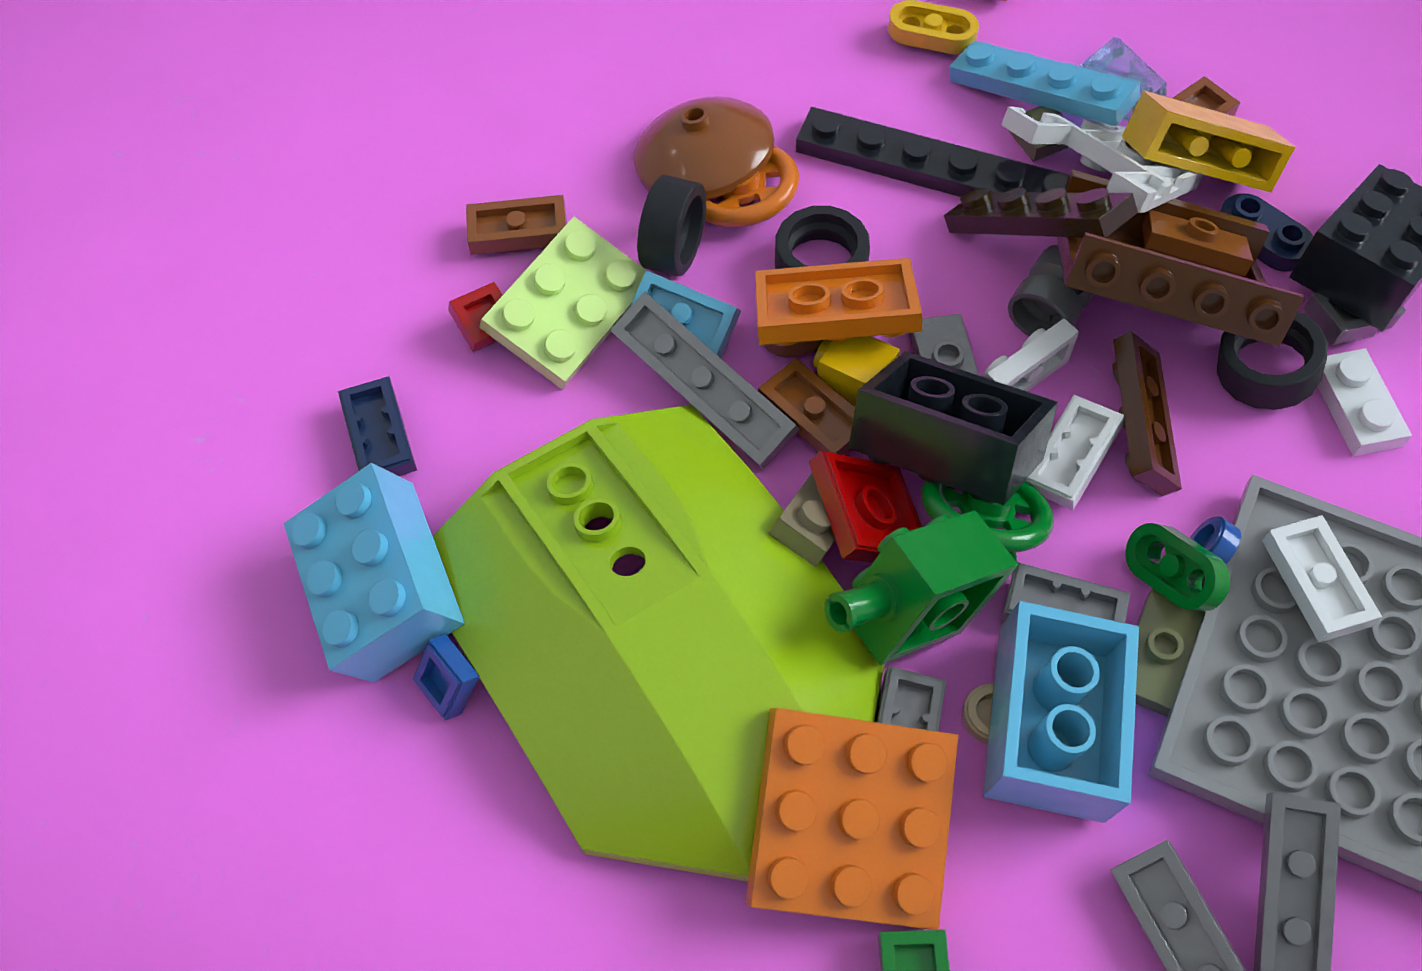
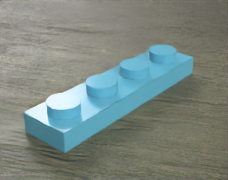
M974 41L949 66L950 81L953 83L1112 126H1117L1140 98V82L1122 78L1115 74H1106L1078 67L1071 63H1062L1034 56L1027 52H1018L994 46L987 42Z

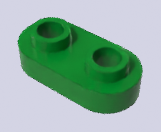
M1146 523L1137 527L1130 535L1125 550L1126 562L1130 571L1172 603L1183 609L1210 611L1217 608L1225 600L1230 587V575L1226 564L1218 556L1179 530L1167 525ZM1165 547V555L1161 558L1162 549ZM1205 576V584L1202 588V579Z

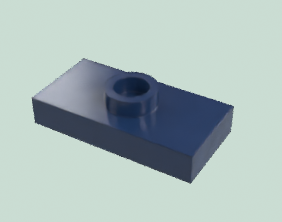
M387 376L338 391L358 471L370 463L397 476L417 471L390 377Z

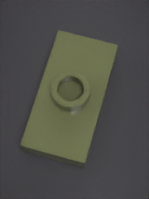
M1153 588L1146 597L1136 625L1139 626L1135 704L1167 717L1173 706L1204 611L1180 608Z

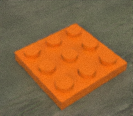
M770 708L745 904L753 908L939 930L959 735L796 710Z

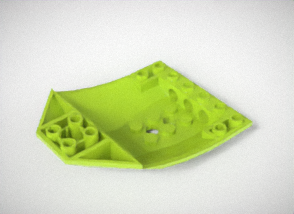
M692 404L588 420L493 472L433 535V539L465 622L463 626L453 631L452 634L470 664L480 676L481 682L542 781L585 855L748 882L770 708H782L875 722L885 664H878L853 628L848 632L839 633L829 625L824 612L825 600L829 599L830 594L843 592L844 590L822 560L815 567L768 533L784 512L783 508L750 468ZM597 517L613 519L607 527L600 530H588L585 528L589 521ZM633 554L642 556L645 559L643 568L634 575L620 576L612 571L615 561L623 555Z

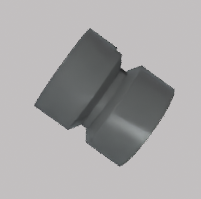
M1052 245L1041 253L1030 269L1028 277L1022 281L1011 297L1007 308L1009 317L1015 326L1024 334L1030 336L1040 328H1044L1047 331L1062 319H1066L1074 326L1080 317L1082 309L1086 308L1094 294L1065 286L1058 245Z

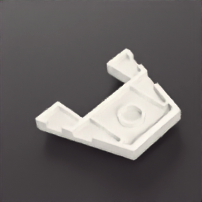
M1008 107L1001 124L1030 144H1065L1082 155L1080 162L1085 166L1098 171H1109L1112 173V177L1106 188L1108 192L1133 193L1139 213L1151 210L1196 189L1203 176L1200 173L1144 159L1122 138L1126 128L1124 126H1112L1084 119L1081 127H1078L1060 115L1046 112L1043 113L1040 121H1036L1027 116L1023 108Z

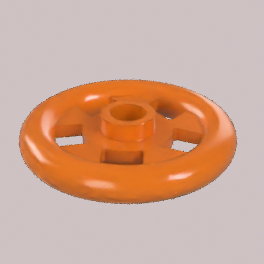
M774 146L771 158L760 173L758 171L750 179L738 185L736 190L721 195L722 199H724L723 202L714 204L709 199H706L705 221L722 227H746L764 222L776 216L789 205L798 190L799 171L796 163L785 151ZM780 177L778 186L766 187V178ZM756 199H759V200H760V202L755 203V204H752V205H749V206H744V207H740V206H739V205L749 204V203L753 202V201L756 200Z

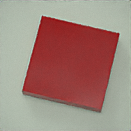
M822 450L809 460L842 559L873 563L880 554L878 551L879 544L890 533L903 527L909 531L922 527L900 467Z

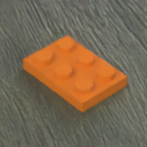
M910 258L755 271L759 345L775 344L778 346H790L797 342L817 340L841 342L854 337L878 335L899 337L905 333L922 332V310Z

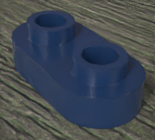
M1239 193L1232 195L1224 201L1220 210L1223 213L1267 225L1270 233L1257 259L1278 271H1293L1313 238L1312 233L1305 226L1252 194Z

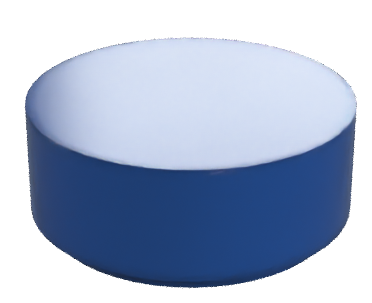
M1216 516L1204 521L1190 538L1227 564L1240 544L1241 531L1223 517Z

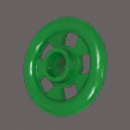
M925 481L922 486V503L932 520L945 514L950 518L960 515L952 507H958L962 514L975 510L1009 553L1024 552L1043 544L1052 533L1054 526L1052 509L1045 497L1026 481L1004 506L995 502L988 503L976 500L965 491L960 494L950 488L952 486L944 483ZM1019 512L1030 515L1031 522L1015 518V513Z

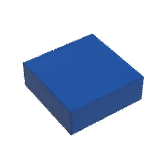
M444 634L428 641L413 680L442 718L448 720L463 713L480 676L449 637Z

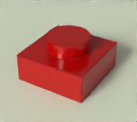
M495 282L449 301L448 311L472 352L497 342L480 329L481 319L503 296Z

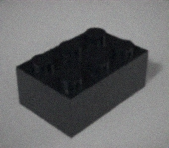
M1379 164L1317 230L1289 278L1315 293L1322 294L1330 302L1383 332L1422 284V186L1414 183L1404 172L1388 169Z
M904 351L858 389L848 448L867 455L876 463L892 464L917 473L925 481L944 483L968 492L976 500L988 503L995 502L1004 506L1043 461L1058 402Z

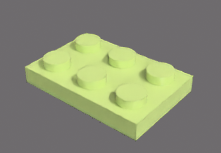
M573 217L481 319L480 329L563 390L610 334V329L630 308L646 270L576 217Z

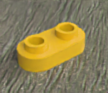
M904 0L895 4L890 10L888 33L896 42L906 46L951 55L961 54L971 43L976 41L979 29L977 18L966 10L918 0Z

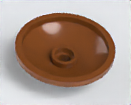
M718 96L698 98L670 108L651 122L636 144L633 156L634 165L640 181L648 190L651 189L653 183L661 175H668L702 183L706 191V199L715 198L736 190L738 185L750 179L758 171L760 173L773 153L774 134L768 117L760 109L747 102Z

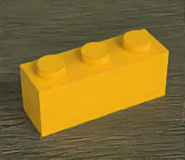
M1143 90L1122 134V138L1144 159L1270 193L1296 148L1267 125Z

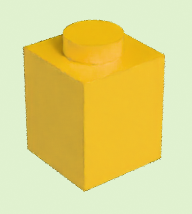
M872 336L854 337L841 342L824 340L816 352L813 367L818 369V377L855 407L858 389L899 356L900 349Z

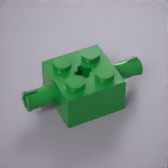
M975 510L952 518L947 514L941 515L933 519L926 526L911 531L903 527L890 533L881 541L878 546L880 554L869 568L862 571L853 580L852 589L829 595V599H826L824 603L825 617L829 625L839 633L848 632L853 628L878 664L883 665L961 634L1019 565L1017 563V555L1007 551Z

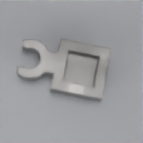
M1320 293L1312 294L1303 307L1308 316L1321 327L1331 345L1370 338L1378 331L1377 328L1330 302L1327 297ZM1404 307L1401 308L1385 329L1392 328L1406 311Z

